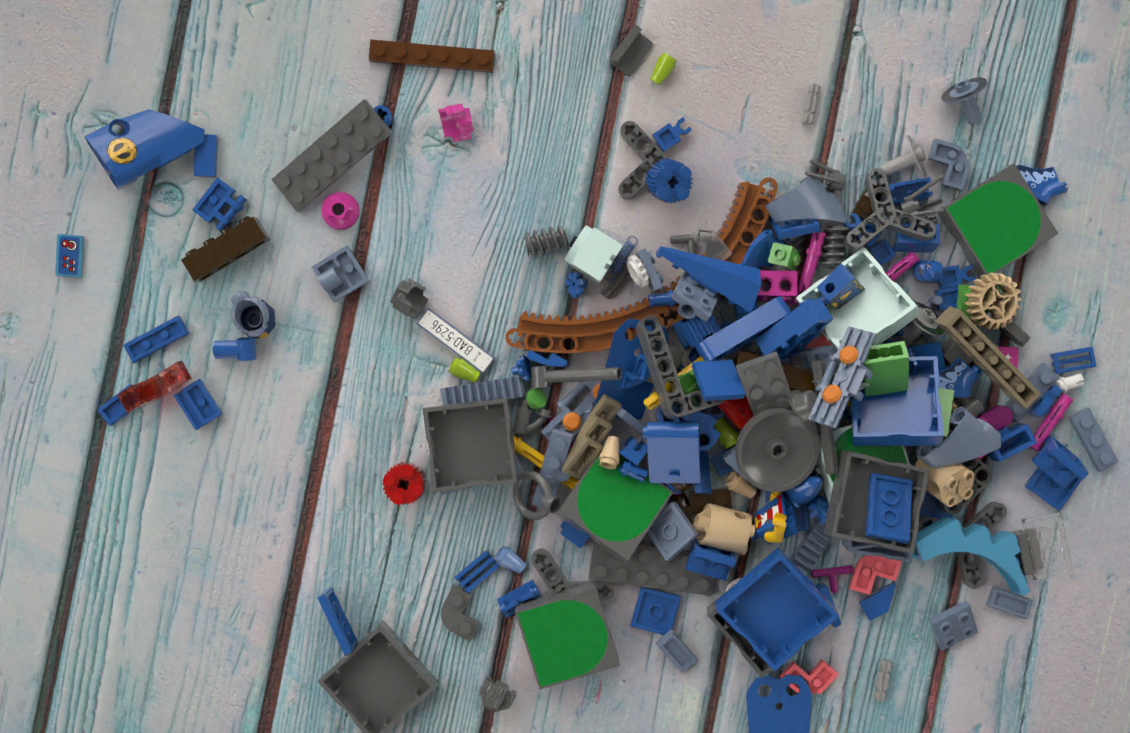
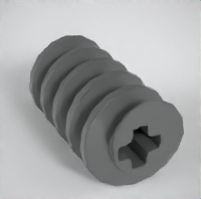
M557 225L556 232L552 227H549L548 233L542 228L540 235H538L536 230H533L532 237H530L528 232H525L524 238L528 256L531 252L534 257H537L538 250L542 255H545L546 249L552 254L554 247L561 252L562 245L569 250L566 230H563L560 225Z
M827 226L829 228L823 230V232L828 237H825L823 242L828 245H824L821 250L827 252L821 256V259L826 261L821 262L820 267L836 269L844 262L841 257L848 254L843 252L842 249L846 248L843 240L846 238L844 232L850 231V228Z

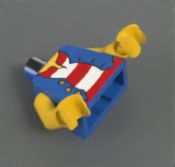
M771 492L770 501L755 513L756 526L754 536L752 537L754 541L761 537L768 544L781 543L783 539L797 533L794 506L781 492Z

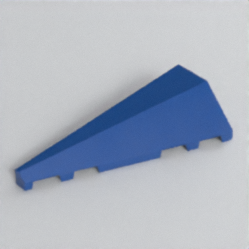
M662 246L657 249L656 257H664L673 263V268L683 269L689 273L688 277L714 294L719 292L727 297L728 303L731 305L736 303L744 308V313L749 314L752 312L761 287L760 269Z

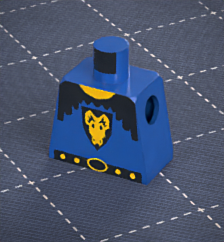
M842 263L817 287L822 293L818 299L822 300L826 308L832 304L836 309H840L865 290Z

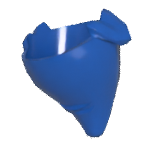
M810 474L802 483L786 490L790 503L798 509L801 505L813 501L822 488V479Z

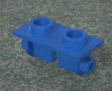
M532 579L496 600L500 605L499 608L502 614H505L507 618L515 613V606L520 602L541 597L542 595Z

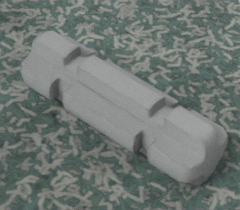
M818 84L809 85V94L804 108L805 114L802 118L803 124L812 125L814 123V114L816 113L819 99L817 95L820 94L821 86Z
M888 660L880 661L879 668L881 670L878 671L877 690L874 692V698L878 701H885L887 696L885 691L888 690L891 676L889 671H892L893 663Z

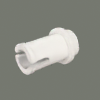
M1079 373L1066 378L1059 377L1054 384L1062 390V393H1066L1069 389L1084 386V382H1079L1084 380V378Z

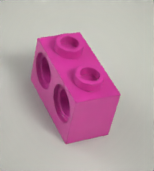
M760 270L761 281L769 284V290L765 292L760 289L757 296L758 301H770V298L781 296L785 302L791 301V298L797 296V271ZM782 281L789 284L790 289L788 292L781 290L780 283Z

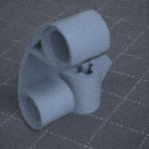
M810 176L799 182L800 185L765 206L775 223L792 220H824L839 224L845 223V212L836 197L831 192L826 191L820 179Z
M959 407L950 416V421L956 428L941 445H920L917 448L916 456L931 468L954 465L1001 448V434L986 421L975 418L965 408Z

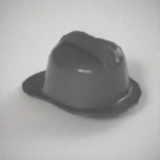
M793 390L789 394V403L792 410L811 435H818L820 433V424L808 420L818 394L810 390L804 392Z

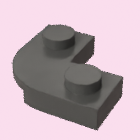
M453 584L443 603L441 619L449 631L471 641L480 621L463 613V610L472 594Z

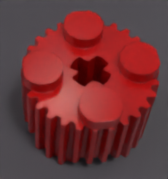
M400 462L392 466L382 480L383 490H385L384 494H387V498L390 497V501L397 505L414 503L422 496L426 488V477H424L425 473H422L423 469H419V466L415 467V464L411 465V462L408 464L407 462ZM401 478H403L404 481H409V484L407 485L408 488H405L404 486L402 487L400 485V483L402 482Z

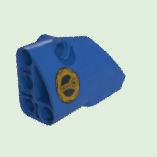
M148 109L121 119H114L109 124L84 137L115 187L120 190L135 182L147 172L157 167L160 168L204 142L205 129ZM119 125L124 129V133L117 135L112 131V127Z

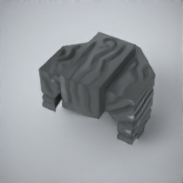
M410 278L407 282L402 280L396 287L390 301L393 304L392 307L404 315L416 319L428 302V298L423 294L425 287L419 283L417 284V282Z
M489 676L485 678L480 687L483 706L494 712L509 709L516 698L517 691L513 689L510 691L506 683L500 680L494 682Z

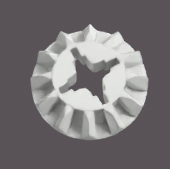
M635 255L628 257L627 268L631 278L640 287H645L649 284V276L644 268V264Z

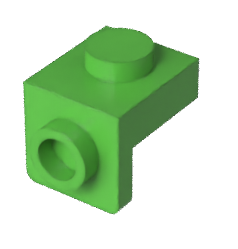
M773 243L768 262L779 265L786 270L794 271L795 266L797 267L800 262V251L793 246Z

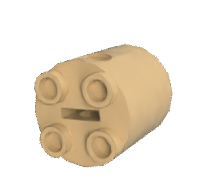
M917 460L915 466L930 469L926 491L946 506L952 507L963 499L967 500L972 496L973 489L971 488L974 482V472L961 463L931 468L922 460Z
M710 503L704 507L703 512L696 515L693 526L699 534L696 537L699 544L742 555L747 553L749 537L752 538L755 533V525H751L752 515Z

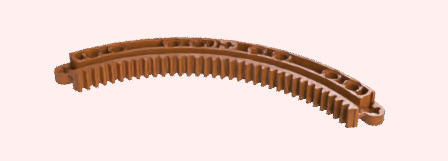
M771 177L764 178L758 185L750 184L749 181L740 182L737 185L739 190L735 193L737 198L732 201L734 205L729 208L731 213L726 215L727 220L722 223L724 227H721L718 230L719 234L714 236L715 241L717 239L718 243L719 240V243L721 242L725 248L713 258L719 257V260L742 264L750 245L762 232L769 217V212L765 206L775 199L778 189L777 182ZM769 182L773 190H769L767 196H759V194L765 193V188L762 185ZM754 211H759L762 214L761 221H756L753 218ZM743 233H748L751 236L750 243L743 242ZM681 276L676 278L677 283ZM672 281L669 283L670 288L667 285L663 287V292L667 293V290L674 292L677 283ZM658 290L656 294L663 292L661 290ZM646 298L642 299V304L636 301L635 308L631 304L627 305V311L621 307L619 313L613 309L611 316L605 311L604 317L597 313L595 319L589 314L587 320L581 315L579 321H577L575 316H572L571 321L568 320L567 316H564L563 321H560L558 315L554 321L551 315H548L547 319L544 320L543 314H540L538 319H536L535 313L528 317L527 311H524L520 315L518 327L507 331L505 339L508 345L536 352L567 354L595 352L610 349L614 333L628 319L642 320L652 315L658 318L661 326L664 327V320L659 314L665 317L669 315L668 310L671 312L676 311V320L671 318L665 321L667 325L665 328H668L684 318L678 313L680 304H674L673 307L664 305L650 308L649 300ZM630 327L626 330L628 334L627 340H633L637 335L636 329ZM518 332V336L523 337V333H526L527 335L524 339L526 347L521 346V341H516L513 344L509 335ZM542 337H546L550 341V345L546 349H541L538 346V340ZM571 338L574 341L575 346L572 350H566L563 347L565 339Z

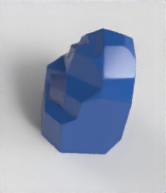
M920 260L914 264L912 275L917 282L938 283L942 276L943 265L941 262L934 260Z

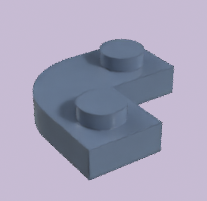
M935 138L927 160L947 165L941 185L962 191L970 169V162H968L965 153L962 151V147Z

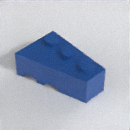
M806 299L801 302L800 306L755 341L764 355L777 351L779 359L796 357L833 318L821 299Z

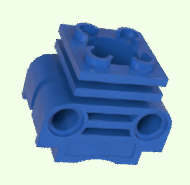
M673 403L672 410L678 413V406ZM659 404L655 411V418L658 422H699L700 435H705V441L699 444V449L702 451L709 450L721 435V433L713 428L717 420L708 414L698 411L664 421L661 404Z

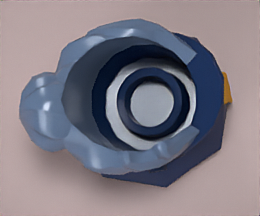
M238 291L232 296L231 302L233 306L230 310V316L235 327L246 336L254 337L255 339H263L269 336L276 326L275 310L263 299L250 297L246 291Z

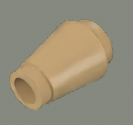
M614 436L607 437L598 458L601 467L615 469L619 464V438Z
M732 471L725 480L729 490L748 498H752L757 491L749 481L736 471Z

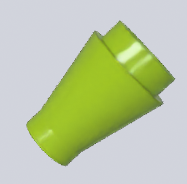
M663 52L661 57L658 56L650 80L661 85L665 78L675 69L677 60Z
M455 357L448 369V372L452 374L451 376L473 383L476 382L480 375L479 371L462 358L458 359Z
M723 417L717 420L714 427L716 431L721 433L719 436L721 445L728 449L736 444L739 434Z

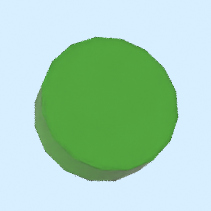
M531 389L526 395L527 403L531 408L540 409L545 406L547 398L542 389Z

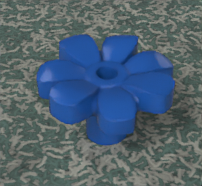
M570 272L568 275L569 279H565V286H569L567 291L572 298H578L579 295L583 294V288L588 286L587 280L584 278L580 279V272Z
M522 355L520 360L516 362L517 366L512 367L511 371L513 375L519 374V376H522L523 381L526 382L531 380L532 366H529L530 362L526 356Z

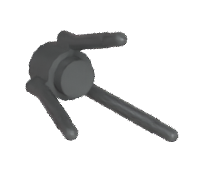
M813 159L810 160L811 164L829 172V174L825 176L806 171L805 175L825 180V185L828 186L825 187L827 192L834 193L835 190L842 191L844 189L846 175L840 174L839 170H834Z
M943 176L937 177L913 194L904 197V202L900 203L901 211L915 216L944 212L943 208L921 211L922 208L942 202V199L932 200L920 205L917 199L913 200L942 180Z

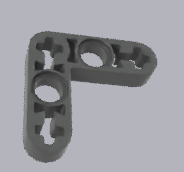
M626 121L620 128V135L643 160L618 187L620 197L631 199L647 185L645 184L647 180L640 181L637 178L639 170H645L648 173L649 169H652L653 157L650 155L649 159H647L645 156L654 149L653 155L656 158L666 159L667 157L635 122ZM626 126L634 128L633 134L636 137L638 134L641 135L634 144L631 142L634 140V137L631 134L625 135ZM640 141L648 142L649 149L642 152L638 149ZM633 177L640 187L637 188L635 184L631 189L632 194L628 192L624 194L623 185L629 186L633 182L630 178Z

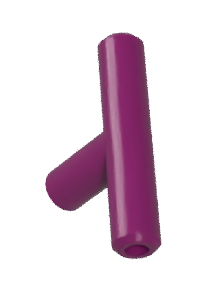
M852 565L812 570L811 576L812 578L829 576L830 592L836 593L839 591L837 575L853 573Z

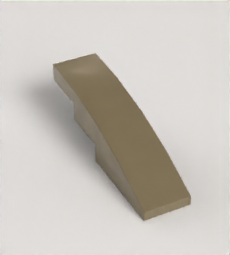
M605 394L601 397L570 449L562 468L564 473L579 479L603 449L601 442L613 427L610 422L622 407L619 401Z

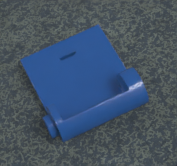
M647 422V426H643V439H647L650 483H700L699 422Z

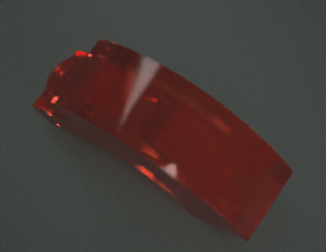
M181 360L157 375L131 385L117 394L126 412L129 413L165 397L182 387L184 383L192 378Z

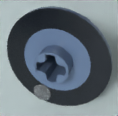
M982 77L966 79L947 89L942 94L941 99L944 103L961 102L968 123H977L983 117L975 95L982 92L988 82Z

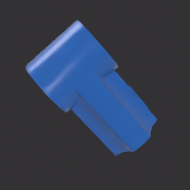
M254 337L214 341L212 349L215 359H238V361L257 359Z

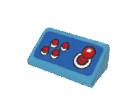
M57 234L56 276L82 278L84 236Z

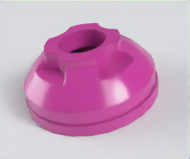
M336 192L330 194L324 200L321 212L327 225L337 230H345L357 222L360 208L353 196L345 192ZM337 203L343 204L345 208L344 213L339 216L333 213V207Z

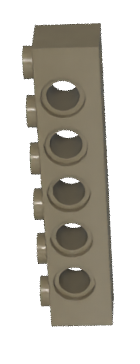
M949 306L935 320V323L980 367L1013 403L1027 409L1041 395L1030 381L961 310Z

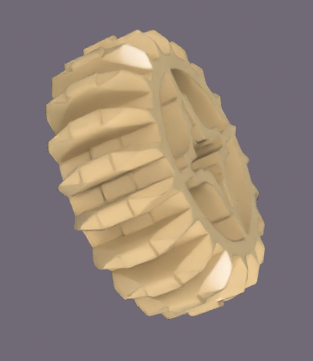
M1002 273L980 275V279L974 280L975 286H968L971 293L965 294L969 297V301L965 302L969 306L966 312L971 314L969 319L975 321L977 326H982L984 329L996 330L999 327H1006V323L1013 322L1012 317L1018 316L1015 311L1021 308L1018 305V301H1021L1022 298L1017 296L1021 291L1015 289L1017 283L1012 282V278ZM995 285H997L1002 290V293H999L998 289L995 288ZM987 309L992 317H988L984 310Z

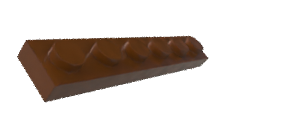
M370 39L368 60L375 63L493 73L495 51Z

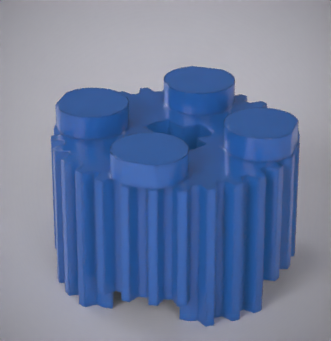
M662 158L659 160V163H655V166L652 165V169H649V172L646 173L647 177L645 179L647 181L645 184L648 185L649 192L655 198L666 203H676L689 197V189H692L691 184H693L691 182L693 178L690 177L692 172L683 163L673 159Z
M713 313L706 322L695 316L692 319L684 318L672 324L673 330L685 350L697 346L700 342L721 330Z

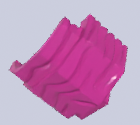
M461 103L438 109L444 137H452L453 142L472 139L471 132L474 131L469 108H464Z

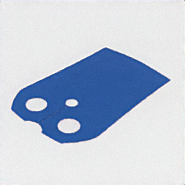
M628 319L614 333L605 368L620 367L622 369V379L601 381L594 407L605 394L619 401L622 405L621 408L634 418L642 419L646 408L643 401L650 396L654 384L644 381L628 390L621 388L625 372H633L638 357L634 355L635 350L640 349L641 353H643L638 335L633 340L625 338L626 330L630 327L636 329V325L640 320ZM645 325L646 330L651 332V325ZM661 326L666 342L669 344L666 328Z
M771 675L762 678L757 677L752 682L746 694L749 733H809L811 690L801 676L785 675L781 679H775ZM795 683L799 686L800 690L797 695L790 696L787 693L786 689L789 684ZM763 684L769 685L771 688V693L767 697H762L758 693V688ZM777 703H782L783 708L777 710L775 708V705Z

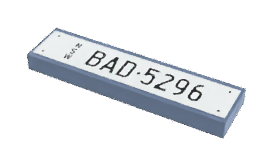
M430 308L427 309L417 322L419 327L482 374L495 359L493 355Z

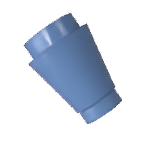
M502 546L494 558L498 561L497 564L518 574L526 566V563L510 547Z

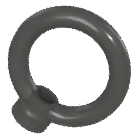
M525 471L518 476L519 480L513 486V498L517 509L522 515L531 520H540L546 517L549 512L555 513L559 509L560 499L553 496L548 481L541 474L535 471ZM528 479L535 480L541 486L544 497L541 500L542 509L538 512L529 510L522 500L521 488Z

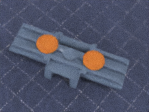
M850 326L847 327L837 353L830 355L828 359L830 362L822 381L815 389L819 395L808 420L837 429L849 398L852 396L856 400L862 401L864 395L859 390L864 377L871 380L873 375L863 365L877 335L876 333ZM840 365L837 373L835 374V378L832 382V385H829L837 366Z
M601 381L580 382L561 401L558 400L556 404L562 411L541 433L549 440L552 429L573 434L572 443L577 438L593 410ZM587 387L591 393L571 412L567 406Z

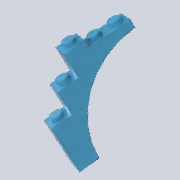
M946 516L917 533L914 553H911L914 559L926 561L937 555L951 552L973 553L995 567L1006 581L1012 593L1022 596L1030 593L1027 585L1028 581L1022 574L1019 560L1015 557L1021 550L1018 545V538L1014 533L1000 530L991 536L986 526L973 523L963 529L957 519Z

